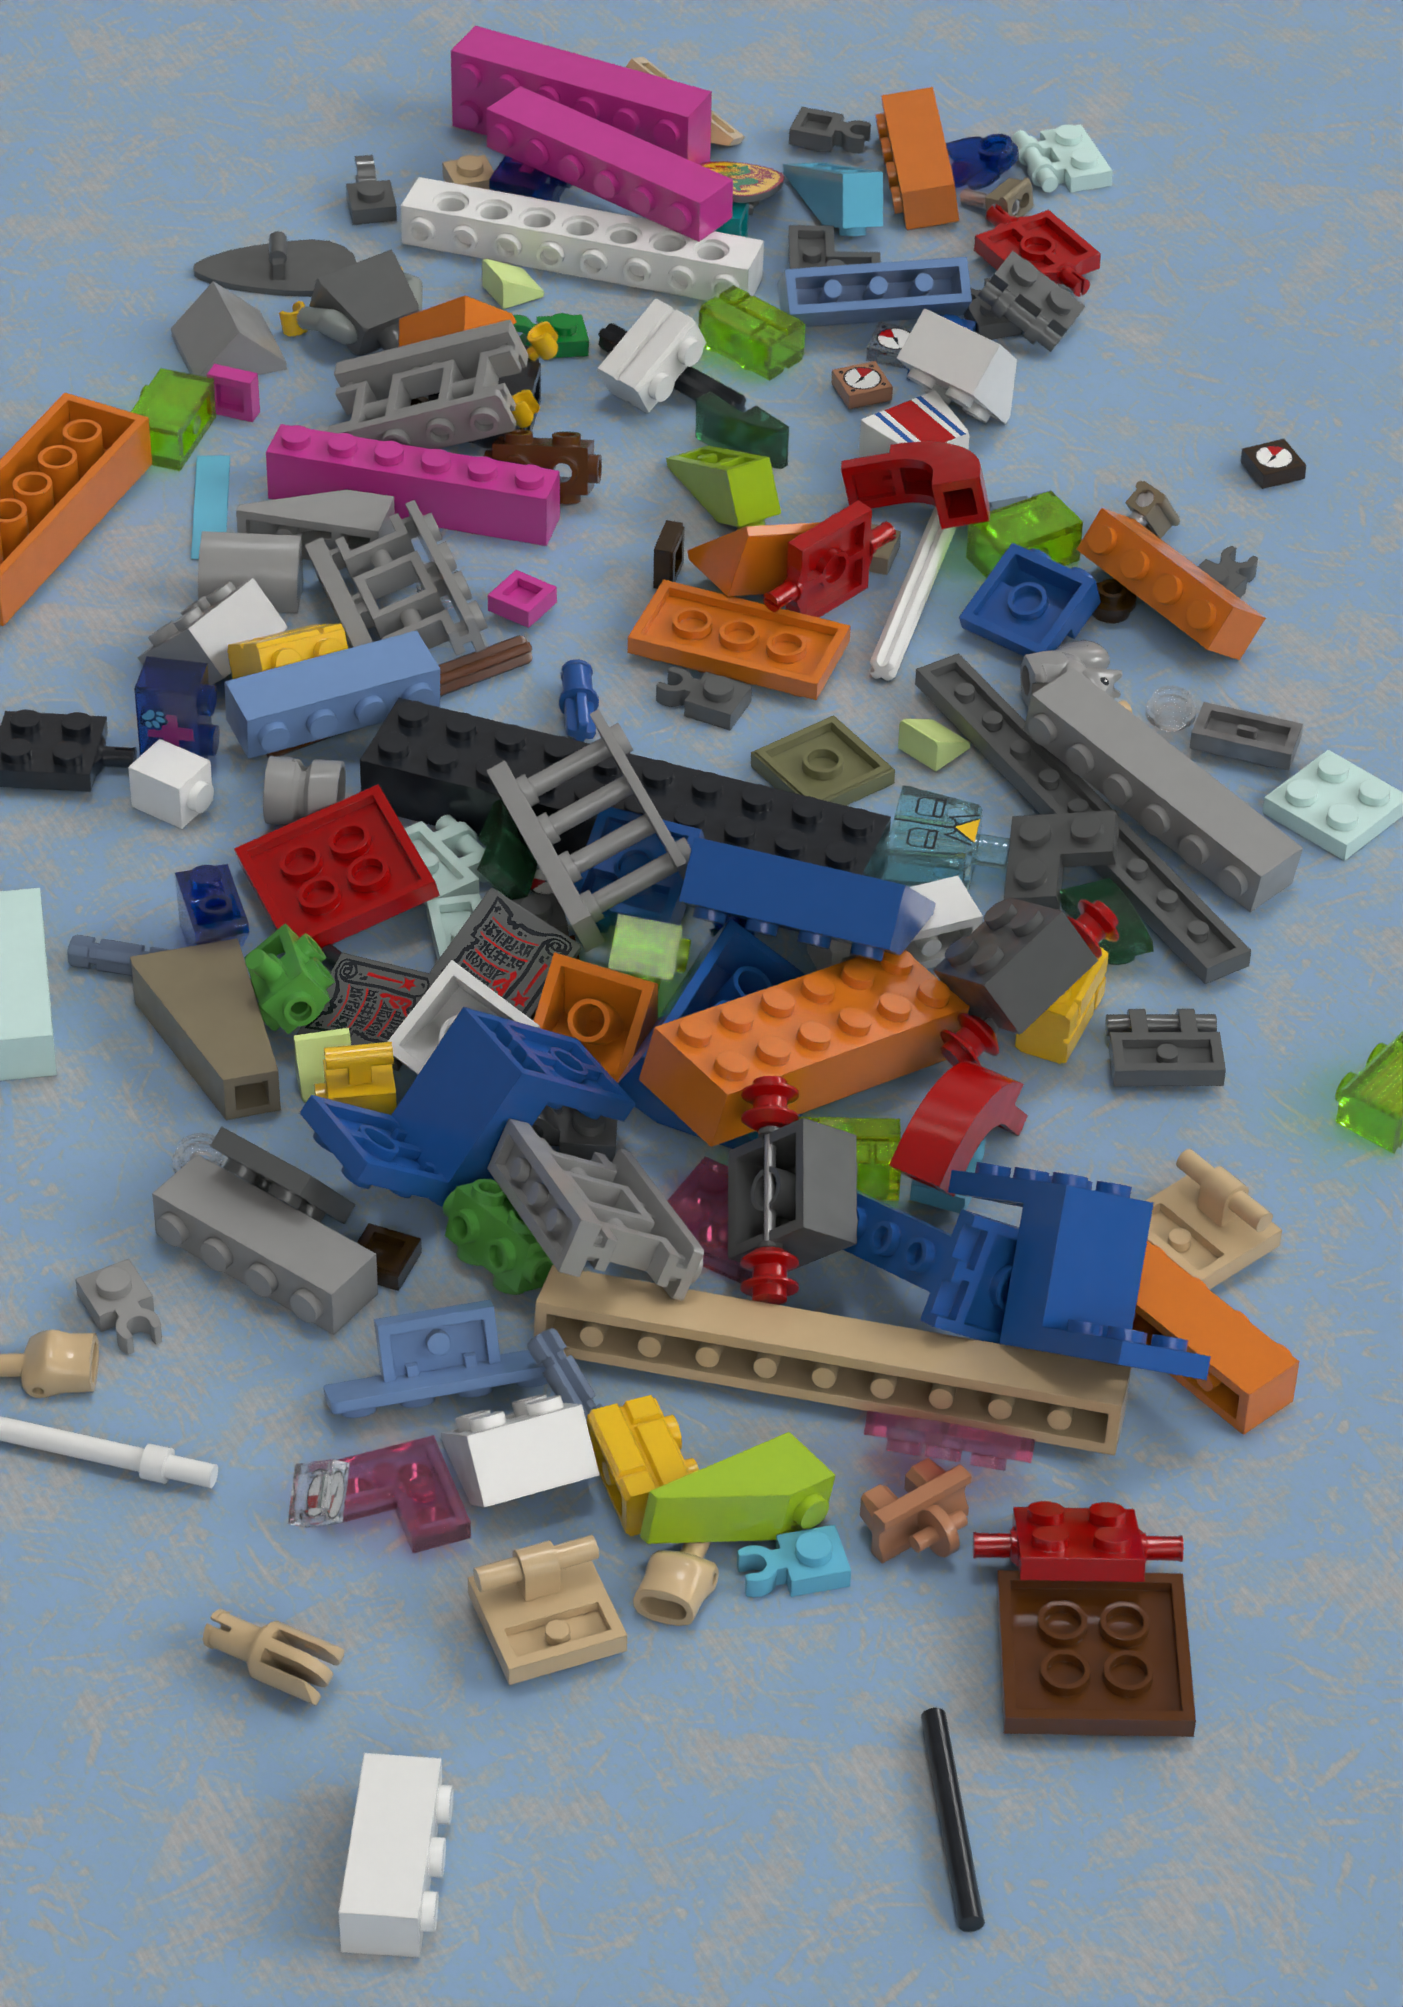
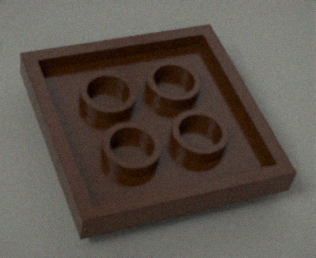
M998 1570L996 1593L1004 1734L1194 1737L1196 1715L1183 1573H1145V1582L1020 1580L1019 1571Z

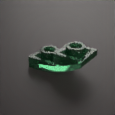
M708 392L696 399L695 438L709 446L770 457L772 468L782 469L788 466L789 426L757 405L742 413L712 392Z
M500 799L493 803L478 838L486 849L477 870L510 900L525 898L531 889L537 869V862L506 805Z
M1110 878L1060 889L1062 910L1075 920L1081 915L1078 909V902L1081 899L1094 903L1096 900L1101 901L1116 915L1119 925L1115 928L1118 931L1119 940L1117 942H1110L1103 939L1099 943V946L1109 953L1108 964H1127L1134 961L1137 955L1154 952L1153 941L1139 914L1126 895Z

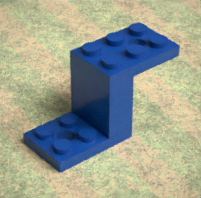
M463 1007L392 1115L314 1095L309 1097L299 1113L314 1130V1140L322 1148L333 1153L343 1165L341 1168L342 1174L353 1184L364 1189H370L372 1185L389 1189L394 1194L403 1198H410L412 1195L427 1198L443 1207L446 1198L456 1189V1186L474 1183L478 1179L495 1180L487 1168L509 1118L529 1123L532 1127L547 1105L558 1110L562 1106L574 1108L585 1116L596 1120L600 1116L624 1122L636 1103L578 1039Z
M977 1162L975 1173L958 1170L951 1171L948 1193L1023 1208L999 1344L1207 1380L1211 1356L1187 1352L1188 1340L1152 1334L1151 1345H1146L1148 1333L1132 1330L1153 1202L1130 1198L1132 1190L1130 1186L1097 1181L1094 1191L1092 1190L1093 1182L1088 1181L1087 1177L1053 1172V1176H1049L1048 1172L1015 1167L1013 1178H1011L1010 1167Z

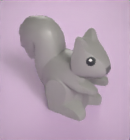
M1089 640L1068 642L1054 651H1042L1024 656L1020 670L1021 695L1029 708L1031 695L1072 668H1075L1113 699L1119 698L1121 693L1114 688V683L1122 677L1123 673L1121 670L1107 669L1110 664L1109 654L1098 643Z

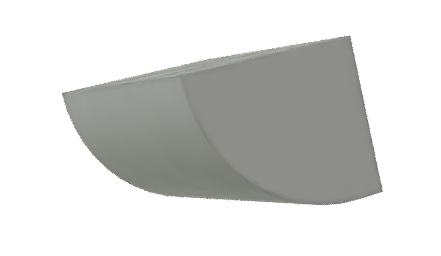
M202 531L198 563V599L203 596H209L229 581L236 588L254 578L278 613H298L303 588L301 536Z

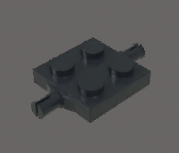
M29 709L5 711L0 725V787L91 792L95 777L105 767L128 768L136 761L137 748L106 746L108 735L107 716H90L82 712L69 714L38 713Z

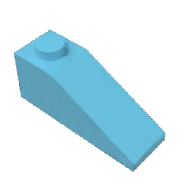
M826 162L783 164L784 175L822 225L839 228V235L862 236L866 235V227L883 226L882 171Z

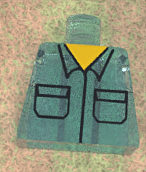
M903 785L886 847L884 880L912 887L959 876L968 891L970 890L975 865L1006 869L1010 838L981 834L983 809L979 804Z

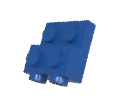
M1012 543L963 610L959 620L963 629L1025 656L1026 654L1042 651H1054L1060 646L1066 636L1075 639L1101 601L1096 580L1085 570L1078 567L1070 569L1054 562L1046 553L1039 549L1031 548L1028 550Z
M609 807L598 813L587 845L642 816V814ZM663 820L674 841L676 842L685 837L691 849L694 837L705 838L702 829ZM656 833L581 873L583 879L574 883L579 894L590 890L592 894L667 852ZM676 872L603 912L604 918L595 923L600 933H607L611 925L629 930L628 935L630 938L645 945L657 946L661 938L675 941L687 907L686 904L679 901L683 885L682 878Z

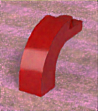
M927 441L898 443L890 445L889 453L843 460L841 463V473L849 505L860 501L873 509L903 503L930 504L937 509L941 529L988 522L990 520V505L980 461L973 452L964 447L949 443Z
M963 1061L954 1065L939 1078L917 1108L896 1148L889 1166L903 1176L954 1197L955 1194L948 1193L951 1171H966L978 1146L994 1127L997 1126L1018 1136L1020 1135L1028 1115L1019 1109L1015 1103L1024 1084L971 1061Z

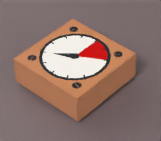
M876 361L832 370L831 383L848 409L892 400L893 386Z

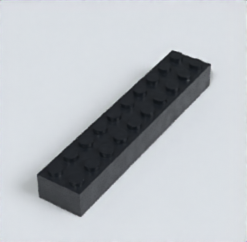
M398 698L360 759L361 792L379 784L397 817L417 822L422 821L425 824L436 826L437 821L442 816L448 814L457 822H465L477 834V837L529 849L486 770L506 761L515 779L523 774L529 778L584 748L589 743L523 728L518 725L502 723L469 713L436 707L419 701ZM630 753L625 755L662 820L702 829L704 839L877 879L882 878L888 866L891 816L824 801L811 796L791 793L762 784L725 777L712 772L692 769L663 760H655ZM610 757L538 797L540 802L531 808L536 817L545 812L550 816L623 775L613 758ZM634 795L611 806L644 815ZM597 815L560 834L561 840L552 845L557 855L568 851L571 855L587 846Z

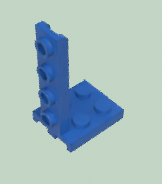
M857 1190V1244L843 1250L930 1292L920 1321L932 1327L975 1340L999 1344L1019 1227L961 1209L954 1230L950 1234Z

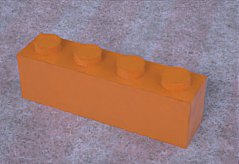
M933 87L881 95L883 113L875 114L883 161L886 166L888 185L891 190L894 214L903 213L906 230L958 222L959 214L955 183Z
M1101 508L1076 549L1209 651L1240 660L1266 619L1133 518Z
M1147 1241L1132 1330L1148 1333L1146 1345H1151L1152 1334L1188 1340L1187 1352L1211 1356L1207 1380L1174 1374L1169 1375L1243 1435L1293 1402L1299 1360L1285 1346L1276 1343L1254 1326L1242 1312L1234 1310L1210 1291L1202 1280L1191 1276L1171 1260L1159 1246Z

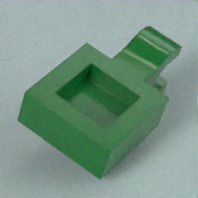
M558 313L553 316H537L536 324L532 323L526 316L513 315L517 321L514 324L516 331L523 333L519 337L524 346L529 348L532 346L527 339L529 331L535 325L546 321L551 324L558 334V340L556 341L558 351L553 358L585 357L589 355V338L582 314Z

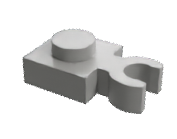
M129 1258L75 1279L77 1295L99 1330L103 1332L116 1327L117 1343L122 1352L127 1355L134 1353L132 1334L137 1332L149 1334L155 1344L162 1342L161 1321L154 1312L153 1295Z

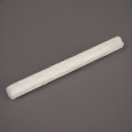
M936 507L933 509L870 660L871 669L869 672L875 679L881 677L886 681H890L896 676L957 528L941 529Z

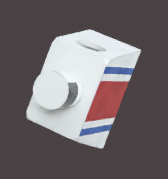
M932 391L861 419L859 458L889 453L891 444L907 442H942L958 445L969 450L970 436L967 428L940 395Z

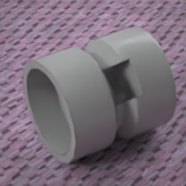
M270 756L266 766L263 791L265 823L288 825L299 820L300 817H306L344 800L346 793L344 761L314 759L309 767L305 768L300 759Z

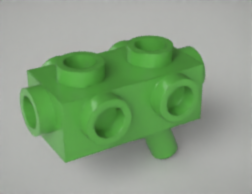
M285 923L244 957L255 996L259 1001L258 1006L262 1019L273 1031H277L281 1027L287 1034H290L298 1026L308 1025L320 1015L325 1004L330 1001L327 989L335 981L327 968L321 963L326 959L324 952L308 934L305 933L299 937ZM285 953L280 959L277 957L278 954Z
M478 1179L474 1183L456 1186V1189L448 1195L444 1202L443 1213L449 1218L445 1236L458 1246L457 1257L464 1263L486 1268L494 1275L493 1286L503 1293L519 1295L525 1291L543 1287L553 1263L498 1183L492 1179Z

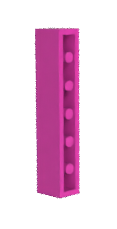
M521 86L486 108L488 148L700 242L732 218L733 179Z
M280 424L266 450L268 499L275 500L340 490L394 496L395 514L398 513L401 520L410 516L405 503L415 500L422 515L432 513L438 528L542 546L548 545L560 519V471L541 468L537 465H522L498 461L489 457H474L450 453L442 449H427L403 445L395 441H379L355 437L348 433H332L308 429L300 425L290 426Z

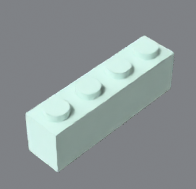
M40 888L0 891V1081L55 1076L57 1072Z

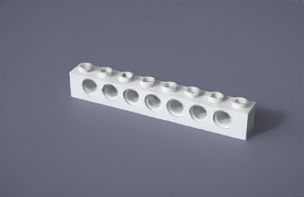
M418 177L401 204L402 244L476 258L491 259L508 264L748 308L763 279L764 240L713 231L698 242L645 218Z

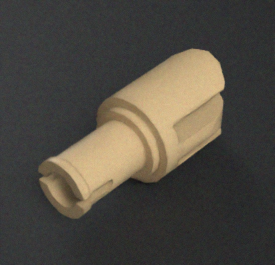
M223 1609L216 1610L210 1617L212 1621L221 1624L220 1629L206 1623L203 1632L204 1646L217 1649L247 1662L251 1678L315 1706L320 1701L321 1695L310 1684L325 1688L333 1677V1672L318 1659L337 1666L344 1657V1649L277 1620L261 1628L233 1616Z

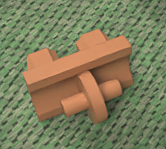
M926 1458L913 1465L906 1473L904 1489L908 1492L906 1495L898 1498L887 1486H882L881 1484L863 1493L860 1503V1517L872 1531L871 1553L883 1564L911 1547L917 1553L929 1547L935 1554L943 1558L958 1551L960 1541L957 1531L968 1524L966 1516L968 1515L969 1507L965 1498L966 1485L971 1483L972 1475L961 1464L946 1472L930 1458Z

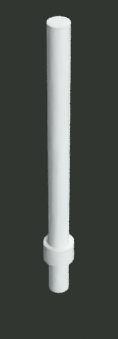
M0 1416V1441L136 1471L139 1472L141 1479L166 1484L169 1479L213 1488L217 1480L218 1465L176 1456L173 1448L151 1443L147 1444L145 1448Z

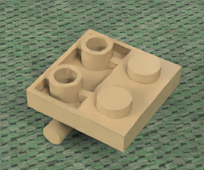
M1192 1149L1183 1151L1176 1162V1166L1186 1176L1146 1200L1154 1203L1147 1241L1159 1246L1171 1260L1191 1276L1202 1280L1209 1290L1280 1246L1282 1229L1272 1222L1273 1214L1248 1195L1249 1189L1244 1183L1224 1167L1218 1166L1214 1168Z
M593 1535L553 1545L548 1540L513 1550L511 1558L476 1567L473 1569L474 1576L468 1577V1595L509 1685L627 1651V1633L592 1560L599 1559V1549Z

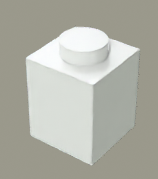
M162 739L154 743L128 767L132 807L183 829L199 813L206 811L213 801L214 787L212 785L210 760Z

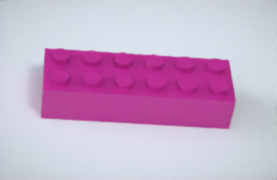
M476 25L451 49L452 126L487 136L486 108L521 86L697 164L710 162L712 91Z

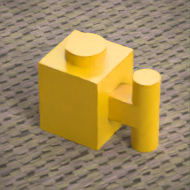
M392 1042L324 1048L325 1083L314 1084L315 1096L392 1115L397 1107L392 1064H394Z

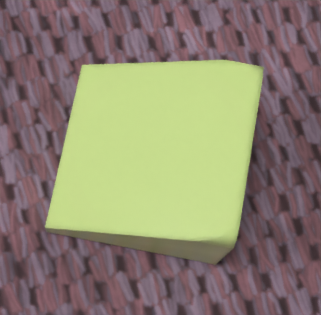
M491 259L482 260V286L503 309L544 297V291L523 268Z
M903 719L899 723L898 748L934 771H938L970 749L971 742L933 719Z
M349 1028L293 1036L296 1079L303 1102H307L311 1095L315 1096L314 1084L325 1083L324 1048L350 1046Z

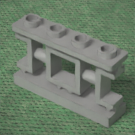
M511 319L337 362L334 376L340 387L336 388L335 395L346 415L352 414L350 421L330 425L326 432L348 433L355 437L379 441H395L403 445L427 449H441L514 431L516 420L511 411H515L516 403L506 384H498V381L501 377L521 373V369L527 367L529 354ZM439 393V398L436 400L410 406L412 399Z
M415 500L405 503L410 515L409 517L401 520L398 513L389 516L395 532L356 549L350 550L344 536L335 540L337 548L330 551L323 537L305 544L319 582L339 624L341 623L345 629V635L351 648L373 642L367 629L375 626L381 640L417 630L428 649L449 641L456 656L466 652L463 644L470 641L476 653L486 649L480 631L488 628L482 611L476 600L467 604L466 601L472 599L468 584L461 570L452 574L451 571L456 570L457 565L446 541L437 545L436 542L443 539L431 512L422 515ZM419 538L430 560L429 563H423L418 551H415L411 539ZM347 568L359 593L350 595L339 570ZM420 582L423 591L384 608H378L375 600ZM448 595L460 622L453 623L447 609H444L441 597Z
M511 1118L508 1119L487 1169L558 1272L580 1277L587 1260L595 1270L603 1272L606 1271L609 1262L647 1271L655 1284L662 1286L670 1298L684 1300L691 1283H694L701 1273L704 1249L632 1153L618 1149L612 1163L605 1154L594 1152L591 1161L553 1151L544 1138H540L529 1123Z

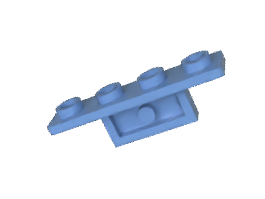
M489 1299L374 1319L381 1375L327 1384L323 1386L325 1400L332 1414H341L347 1418H360L369 1416L377 1411V1407L400 1403L403 1407L417 1408L433 1403L435 1397L458 1393L459 1396L473 1398L491 1393L493 1387L516 1383L520 1387H538L548 1382L543 1375V1372L546 1370L542 1363L537 1365L529 1350L500 1354L494 1305Z

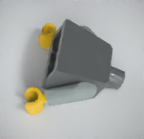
M388 250L318 277L311 297L310 307H305L304 302L298 301L292 305L293 312H279L283 334L286 336H299L308 330L318 331L341 344H345L353 354L359 356L380 348L384 351L399 347V319L422 311L423 283L420 278L403 272V268L400 267L393 251Z

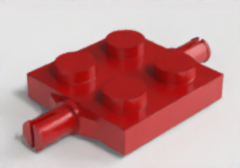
M998 204L988 209L986 219L996 227L975 235L974 251L993 268L998 270L1010 253L1014 251L1024 260L1032 263L1037 270L1054 283L1064 284L1075 296L1080 297V293L1083 296L1088 292L1090 282L1082 275L1100 269L1101 253L1050 210H1046L1032 216L1014 217L1009 215Z
M856 501L808 531L799 534L788 542L787 578L783 584L764 594L765 598L763 601L765 606L770 611L777 612L786 605V610L820 618L868 588L869 567L873 555L877 549L896 539L894 536L896 535L895 528L892 524L885 521L871 530L872 509L860 501Z
M1051 1501L1033 1502L1028 1507H1013L1012 1529L1010 1533L973 1532V1559L1010 1558V1561L1018 1567L1020 1580L1145 1582V1564L1147 1560L1183 1562L1184 1555L1183 1535L1146 1536V1533L1142 1532L1138 1527L1135 1509H1125L1123 1506L1111 1502L1095 1503L1089 1508H1064L1062 1505Z

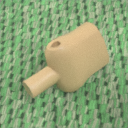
M56 1329L41 1331L29 1338L24 1353L0 1354V1377H21L24 1391L35 1398H46L63 1393L94 1392L99 1365V1342L96 1333H67Z
M711 1542L684 1543L679 1552L660 1550L653 1553L646 1566L645 1576L633 1598V1606L636 1611L650 1620L675 1626L691 1624L701 1604L714 1591L718 1581L719 1570L717 1565L712 1561L704 1559Z

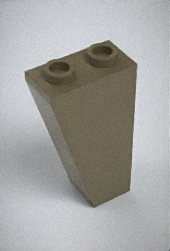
M238 938L130 957L135 1004L225 1120L280 1111L278 1068Z

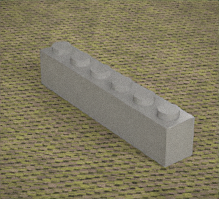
M1072 668L1031 695L1023 729L1024 732L1249 912H1252L1292 884L1303 847L1078 670Z

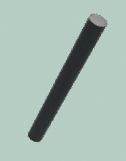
M930 1708L921 1714V1721L958 1925L962 1931L974 1932L981 1929L985 1921L947 1717L943 1709Z

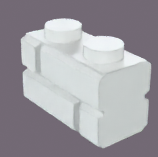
M655 298L600 364L597 371L607 389L613 395L626 402L629 401L633 406L648 414L658 402L665 401L671 395L675 381L686 367H691L699 361L703 353V347L707 342L693 318L677 309L675 311L671 306Z

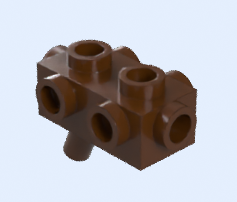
M514 430L504 433V436H499L492 444V450H485L484 457L522 465L532 464L555 470L557 464H567L571 468L572 476L560 477V504L581 502V495L588 496L594 488V484H600L602 457L599 454H594V440H581V434L577 432L552 433V438H533L532 431Z

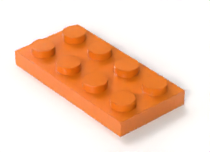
M663 579L628 636L627 653L646 657L654 661H662L694 669L702 673L709 672L725 676L746 684L758 685L790 693L798 697L817 700L850 642L851 625L782 608L777 612H772L765 604L733 596L727 597L725 594Z

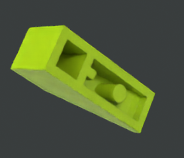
M707 445L666 458L667 467L718 523L736 526L737 530L746 526L766 525V518L782 514L770 457Z
M787 1432L651 1490L640 1537L647 1544L776 1540V1535L811 1529L825 1520L829 1510V1500L836 1475L794 1435Z

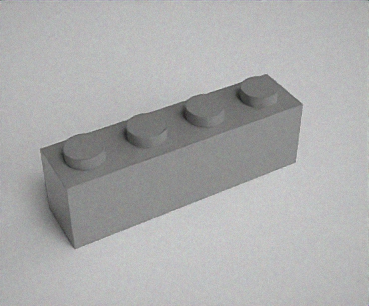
M198 1154L152 1193L156 1234L166 1243L174 1247L179 1246L203 1260L213 1270L230 1275L249 1286L257 1295L272 1299L293 1311L304 1322L314 1323L333 1335L378 1294L376 1253Z

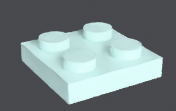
M1327 750L1265 796L1262 813L1345 861L1403 816V792L1332 751Z

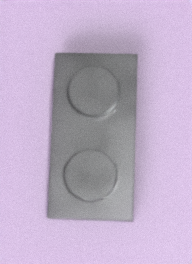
M1203 702L1191 732L1190 748L1209 752L1216 756H1227L1258 763L1265 767L1290 770L1301 741L1303 724Z

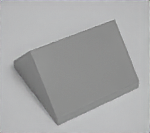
M214 281L171 327V336L196 387L207 385V373L214 364L258 373V375L287 370L286 360L260 310Z

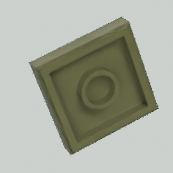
M834 715L751 752V767L775 789L811 796L845 806L884 789L895 782V769Z

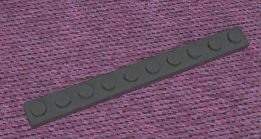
M959 653L916 669L915 685L1040 814L1113 810L1079 775L1072 772L1066 764L1042 745L1037 744L1031 736L1023 731L1025 720ZM1117 814L1120 824L1116 864L1091 867L1204 984L1249 967L1251 949Z

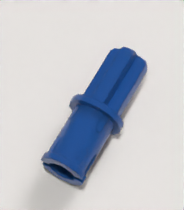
M573 659L566 662L561 668L563 671L560 672L563 691L559 696V709L565 715L566 735L573 737V740L584 742L585 739H593L596 735V726L590 713L598 709L599 697L596 691L593 690V669L591 665L584 660Z

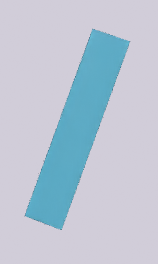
M230 455L197 456L191 559H199L202 531L227 532Z

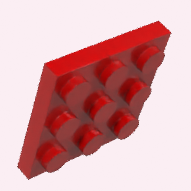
M379 784L234 848L239 864L275 930L277 931L286 923L299 937L305 933L308 934L321 949L328 944H334L440 896L434 878Z

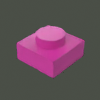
M214 364L207 373L209 413L253 422L260 413L258 373Z
M518 570L511 573L488 594V611L527 628L532 626L557 603L556 586Z

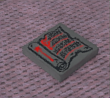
M491 887L433 966L430 974L439 976L450 961L453 960L532 1020L536 1014L554 952L576 959L581 952L582 945Z
M341 953L330 973L335 981L327 989L330 1001L325 1004L324 1009L316 1019L308 1025L300 1027L297 1035L349 1028L351 1045L387 1042L439 976ZM395 1057L392 1068L399 1071L403 1063Z

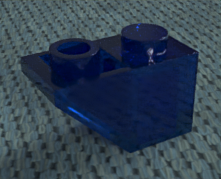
M228 864L217 866L201 865L192 870L176 872L175 882L179 922L187 947L238 938L240 947L243 946L250 933L249 923Z

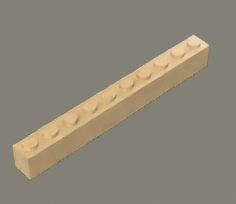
M552 1265L535 1303L533 1337L547 1329L554 1328L567 1346L563 1350L566 1356L572 1355L574 1359L1109 1455L1116 1454L1125 1417L1131 1367L691 1289H688L684 1300L681 1301L670 1298L664 1288L655 1283L583 1270L580 1277L558 1272L554 1265Z

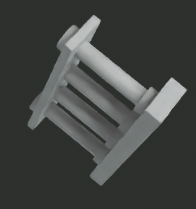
M599 709L590 713V716L601 738L533 776L527 778L523 774L515 779L506 761L486 770L586 952L605 942L595 924L604 918L603 912L676 872L679 873L684 881L691 848L685 837L676 842L674 841L625 756L632 752L633 748L619 723H616L609 727ZM610 757L613 758L623 776L550 816L545 812L536 817L531 807L540 802L539 796ZM629 796H635L644 815L571 855L568 851L557 855L552 845L561 840L560 834ZM656 833L667 853L592 894L590 890L581 894L578 893L574 883L583 879L581 873Z

